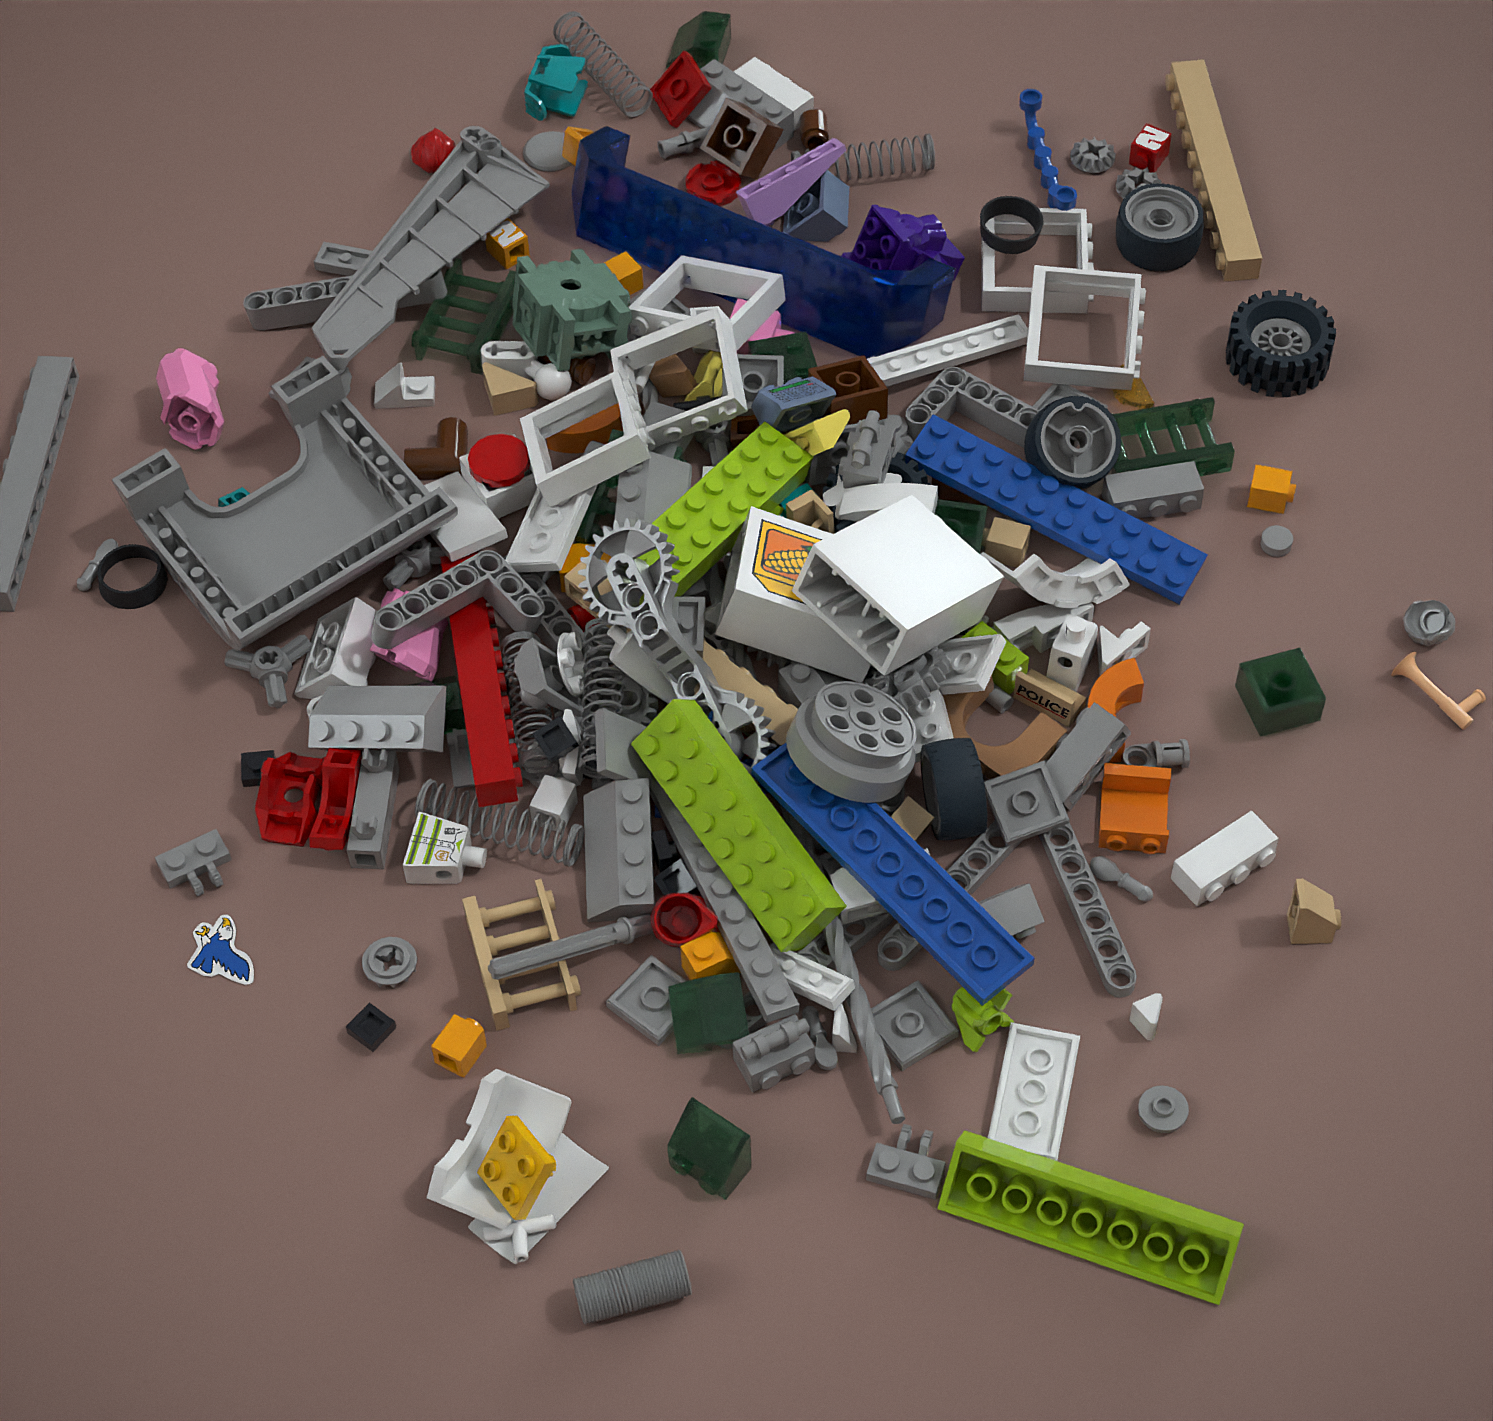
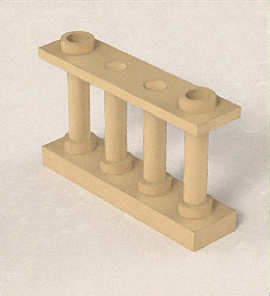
M542 879L535 880L537 897L487 910L485 907L478 908L475 896L462 899L467 925L496 1031L510 1027L508 1014L514 1013L513 1009L565 995L570 1011L577 1010L575 996L581 995L577 976H570L565 959L498 980L493 979L488 971V965L493 959L492 956L498 955L497 951L547 938L550 939V942L559 940L551 913L552 910H556L554 897L551 890L545 891ZM539 910L542 912L545 922L543 926L496 938L493 935L486 936L484 928L490 927L489 923ZM558 967L562 981L560 983L514 995H509V992L502 994L500 985L506 984L505 980Z

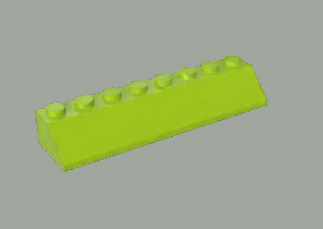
M964 1130L955 1144L937 1208L1220 1305L1244 1227V1223Z

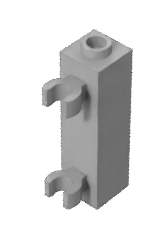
M363 749L347 845V854L351 868L384 869L400 771L396 751Z

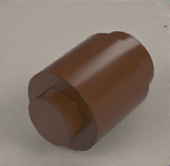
M817 109L807 110L802 113L799 118L801 142L806 149L811 151L829 140L827 116L823 111Z

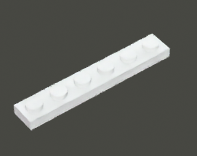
M1017 314L867 360L884 384L890 386L1027 344L1028 327L1020 315Z

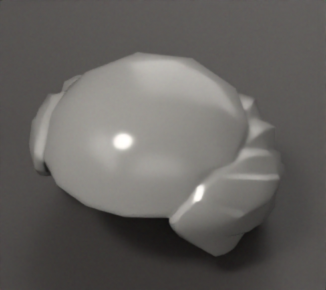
M1419 600L1413 602L1408 607L1403 618L1405 631L1413 642L1420 643L1421 645L1432 646L1440 644L1447 640L1455 631V617L1447 605L1440 601L1429 600L1424 602Z

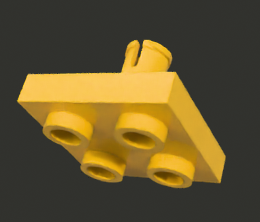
M506 1116L477 1173L514 1220H524L527 1218L548 1177L553 1176L552 1172L556 1171V1161L551 1154H548L518 1116Z

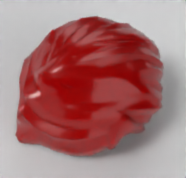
M434 128L419 137L415 144L412 145V162L429 174H434L456 147L455 142L442 131Z

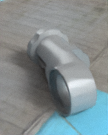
M1180 739L1178 743L1160 744L1159 741H1152V743L1130 745L1123 752L1121 764L1131 765L1128 758L1139 756L1146 763L1143 766L1162 768V766L1180 765L1182 768H1188L1190 750L1186 739Z

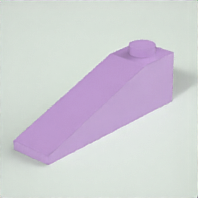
M833 138L736 191L748 221L757 228L772 225L846 151L845 145Z

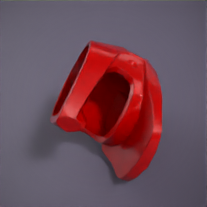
M684 892L667 894L656 902L652 910L651 927L653 933L662 943L668 946L680 947L709 932L720 933L717 927L718 917L707 907L704 899L700 896Z

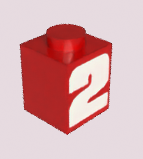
M1146 124L1131 143L1129 165L1136 166L1141 170L1148 168L1149 173L1156 172L1169 155L1172 133Z

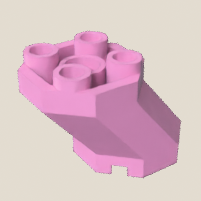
M179 348L173 353L166 354L159 364L156 380L164 403L160 418L164 424L166 422L169 423L171 427L169 433L176 441L194 450L200 449L208 444L207 447L213 446L219 440L224 425V419L216 397L219 380L216 377L217 369L207 360L186 349Z
M396 588L392 592L387 591L382 600L381 608L409 593V591L405 590L403 592ZM444 618L391 649H382L373 643L370 651L406 672L415 671V676L432 682L438 670L443 633L449 622Z

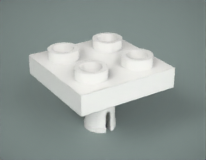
M939 689L930 692V697L921 700L918 706H910L908 714L911 716L916 728V741L913 745L915 749V763L921 761L922 745L954 738L944 697Z

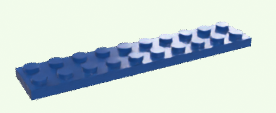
M934 414L905 454L906 464L913 459L918 463L919 471L924 469L927 475L1022 524L1031 526L1032 529L1100 564L1111 558L1117 562L1125 577L1179 605L1208 554L1075 486L1061 484L1055 477L1045 476L1032 464Z
M786 743L751 768V775L982 1006L1034 965L1035 958L876 802L852 801L822 789L808 779L795 765L788 752Z

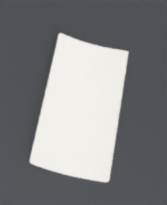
M562 1133L553 1153L556 1161V1171L552 1172L553 1176L548 1177L526 1219L552 1214L555 1216L557 1223L609 1167L588 1154ZM475 1218L468 1225V1228L503 1257L514 1264L519 1263L514 1260L513 1237L485 1241L483 1228L492 1226L491 1224ZM549 1230L527 1234L528 1252Z

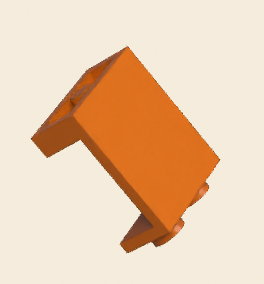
M1104 763L1098 848H1107L1112 851H1142L1146 854L1166 853L1169 839L1167 816L1171 768Z

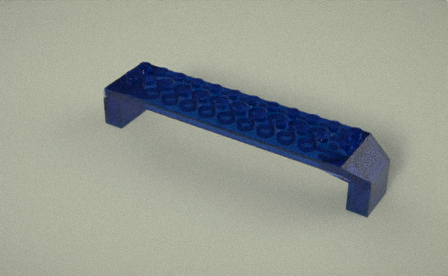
M605 126L584 137L579 142L572 186L576 236L617 254L626 251L636 262L662 273L682 255L782 274L786 300L776 310L781 314V323L855 355H864L866 359L900 350L920 339L943 321L956 270L954 267L929 258L912 271L874 270L626 168L625 164L630 135ZM711 293L735 304L738 299L737 297Z

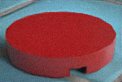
M710 161V164L703 165V162L690 169L685 177L687 195L692 201L701 206L721 207L730 204L738 197L736 191L741 189L739 174L720 161Z
M495 434L478 440L471 447L468 463L470 474L477 482L481 484L484 482L489 484L490 487L501 488L521 481L525 476L524 473L527 469L529 470L530 458L527 447L522 440L512 435Z

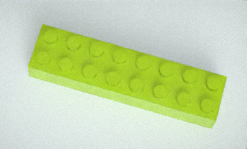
M764 422L652 523L659 527L660 532L668 535L667 542L675 545L669 554L679 557V560L672 564V568L680 570L679 574L671 576V579L679 584L674 597H681L733 548L751 506L771 512L805 481L814 458L811 454ZM656 548L638 558L651 566L660 558V555ZM644 594L641 596L639 600L640 605L644 601Z
M672 699L631 745L780 952L802 950L847 905L695 700Z

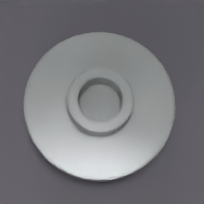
M1155 1086L1145 1091L1141 1096L1138 1104V1113L1141 1121L1151 1130L1160 1133H1170L1180 1129L1185 1124L1189 1107L1187 1100L1178 1090L1169 1086Z

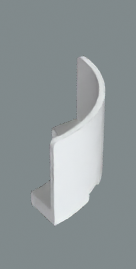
M982 552L980 554L1004 575L1005 579L1037 600L1060 608H1078V605L1091 602L1098 604L1112 598L1130 585L1117 562L1111 558L1103 564L1087 558L1070 570L1060 573L1051 570L1035 554L1030 556L1014 571L986 553Z
M498 1069L481 1079L476 1099L466 1120V1124L471 1126L464 1141L456 1139L447 1154L435 1165L427 1198L498 1228L506 1229L514 1219L477 1171L506 1116H518L548 1154L553 1156L570 1110L571 1099Z

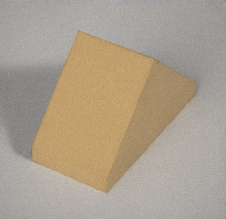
M484 362L482 365L484 385L494 416L535 407L538 404L536 382Z

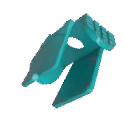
M563 44L543 47L540 55L537 56L524 90L526 113L539 121L547 117V110L574 117L588 86L587 80H578L576 76L582 73L586 59L584 57H572L570 49Z

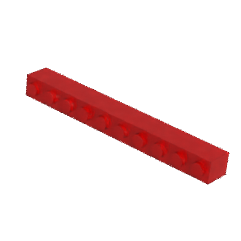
M478 551L453 562L447 556H441L442 573L478 554ZM484 597L477 599L449 616L478 807L519 801L517 787H523L520 767L513 768V763L519 762L516 743L509 744V739L515 738L512 719L505 720V716L511 715L508 695L501 696L502 692H507L504 672H497V670L503 669L501 651H494L493 648L499 647L497 627L490 628V625L496 624L494 609L492 606H486L488 602Z

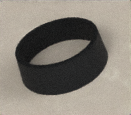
M1017 196L994 198L987 202L980 212V232L983 241L993 250L1005 254H1019L1030 250L1036 244L1044 223L1043 215L1039 208L1032 202ZM998 215H1015L1028 221L1034 228L1035 233L1024 239L1010 240L993 234L985 224L991 218Z
M129 544L117 547L103 557L98 567V582L101 596L107 603L120 609H137L151 604L162 595L168 581L167 572L158 555L152 549L143 545ZM130 558H145L157 563V571L153 579L139 589L119 591L109 587L103 581L107 571L120 561Z

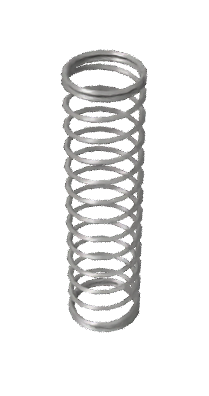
M572 11L563 14L553 28L555 39L570 49L572 57H577L576 53L581 52L580 57H582L583 52L594 41H599L598 46L589 55L584 56L587 59L583 69L597 82L605 94H608L609 98L614 101L625 116L637 117L643 114L651 105L653 99L652 91L646 87L644 82L640 81V78L635 75L633 70L629 69L627 64L623 63V60L618 57L615 51H612V48L607 45L605 40L601 39L598 33H595L594 28L590 27L587 21H584L580 13ZM566 17H568V18L561 24V26H560V28H559V30H558V34H557V28H558L559 24H560L561 21H563ZM572 17H579L580 21L572 24L564 34V38L561 39L560 31L564 23ZM580 23L579 29L566 39L568 31L574 25ZM583 29H588L587 34L578 43L571 45L572 40L579 36ZM593 35L592 41H590L582 50L577 51L578 45L582 43L587 38V36ZM604 47L603 53L595 61L588 63L590 56L598 48ZM610 53L609 58L600 67L593 69L595 63L604 54ZM615 59L614 65L606 73L599 75L601 68L610 60ZM592 64L591 69H588L587 65ZM621 65L619 72L610 80L605 81L607 74L614 67ZM598 70L597 75H593V71ZM627 71L626 76L616 86L610 87L612 81L620 73ZM604 76L603 80L599 81L598 77ZM632 77L631 83L622 92L616 93L619 85ZM609 82L608 87H604V83ZM638 83V86L631 89L622 99L624 92L627 91L630 88V86ZM615 88L614 93H610V89ZM638 90H644L642 96L635 103L625 106L626 101L634 96ZM646 90L649 92L648 102L641 109L634 112L625 111V108L640 102ZM621 94L620 99L617 100L615 96Z
M931 134L924 135L923 143L920 137L915 135L912 144L905 136L902 139L901 146L896 138L892 139L890 147L885 139L881 141L880 148H878L875 141H871L869 151L866 145L861 142L858 147V153L852 143L849 144L847 154L846 151L843 153L847 165L848 180H851L849 164L851 146L856 156L860 179L862 178L860 165L862 145L867 155L870 177H873L871 164L872 144L875 145L877 150L881 176L884 175L882 164L883 142H885L888 149L891 174L894 175L895 173L893 163L894 141H896L899 148L902 172L905 173L903 157L905 139L910 147L913 171H916L914 156L916 138L921 146L924 170L926 171L927 168L933 170L935 168V149ZM799 151L791 152V161L801 156ZM838 158L835 161L837 178L840 179Z
M602 618L593 619L585 626L584 637L586 643L584 645L585 655L583 657L585 664L583 667L584 677L582 679L584 684L582 693L584 697L581 701L583 706L581 715L583 719L580 723L582 729L580 738L582 742L579 746L582 752L579 756V770L589 777L598 779L609 777L599 774L597 769L585 765L586 761H597L596 754H586L587 751L596 749V746L586 742L591 738H596V734L594 735L587 731L588 728L595 726V723L587 720L588 717L595 715V712L587 707L593 704L601 706L618 705L621 710L616 714L619 715L624 710L623 706L619 704L624 700V696L620 692L625 688L624 684L620 682L625 677L620 668L607 666L595 668L589 664L594 660L612 662L609 659H603L609 658L607 655L595 657L589 653L595 649L611 652L612 649H605L604 647L613 648L614 646L607 644L595 646L590 643L591 640L601 643L615 642L608 634L595 636L589 632L599 626L614 625ZM618 626L626 633V627ZM589 644L593 648L588 650L587 645ZM587 655L592 658V659H590L588 662H587ZM588 666L592 670L587 672L586 667ZM594 671L602 673L620 672L622 677L618 680L606 677L594 679L588 674ZM586 677H588L589 679H591V681H589L587 684H586ZM593 682L601 684L619 683L621 684V689L618 691L613 689L594 690L588 685ZM586 688L589 689L591 692L586 694ZM593 693L601 695L619 694L621 699L618 702L612 700L593 701L588 696ZM587 699L591 703L585 706V700ZM585 710H586V711H588V712L591 713V714H589V715H587V716L585 717L584 712H585ZM585 721H586L587 723L591 724V725L587 726L586 728H584V722H585ZM584 732L590 735L586 739L583 737ZM586 744L590 748L583 750V745Z
M429 779L423 784L416 800V818L419 812L423 813L424 798L430 785H432L430 800L424 813L430 815L432 811V815L436 816L445 797L446 786L444 783L437 787L436 781ZM443 786L442 796L435 810L437 797ZM456 786L451 789L446 800L444 809L445 820L451 815L457 800L458 790ZM455 790L454 799L447 814L449 801ZM468 790L462 794L457 807L456 823L458 824L463 818L469 803L470 793ZM467 794L466 802H465L463 811H462V813H461V815H460V817H459L460 809H461V805H462L463 799H464L465 795ZM477 795L475 796L470 807L467 826L472 837L481 834L482 839L485 841L493 838L496 844H501L505 841L508 848H512L517 844L520 852L529 848L531 855L534 856L541 852L544 859H549L553 855L556 863L563 861L564 865L568 867L572 866L577 860L584 840V828L582 825L579 826V824H574L571 827L564 846L563 857L560 860L556 859V850L561 843L566 823L564 820L557 827L553 841V851L548 856L544 855V846L550 837L554 819L552 816L547 819L543 828L539 850L537 852L532 851L531 844L538 833L542 816L540 812L535 815L531 824L528 845L523 849L520 848L519 840L523 836L529 820L528 809L524 810L520 817L516 841L509 845L507 837L516 820V805L511 807L508 813L504 837L500 841L496 840L495 833L502 822L505 813V803L499 804L493 819L492 834L489 837H484L483 830L490 819L493 805L489 808L485 822L484 816L488 806L483 808L480 830L473 834L471 826L480 810V807L477 805L472 818V812L477 801ZM501 806H502L501 815H500L499 821H498V823H497V825H496V820H497V817H498V813H499L500 808H501ZM513 810H514L513 819H512V822H511L510 827H509V829H508L510 817H511L512 812H513ZM525 814H526V819H525L523 828H522V830H521V832H520L521 825H522V821H523L524 816H525ZM537 818H538L537 826H536L535 832H534V834H533V836H532L533 829H534L536 820H537ZM550 822L549 830L545 838L546 830ZM562 826L561 834L557 842L558 834ZM578 832L576 846L574 848L571 858L569 859V853L572 849Z

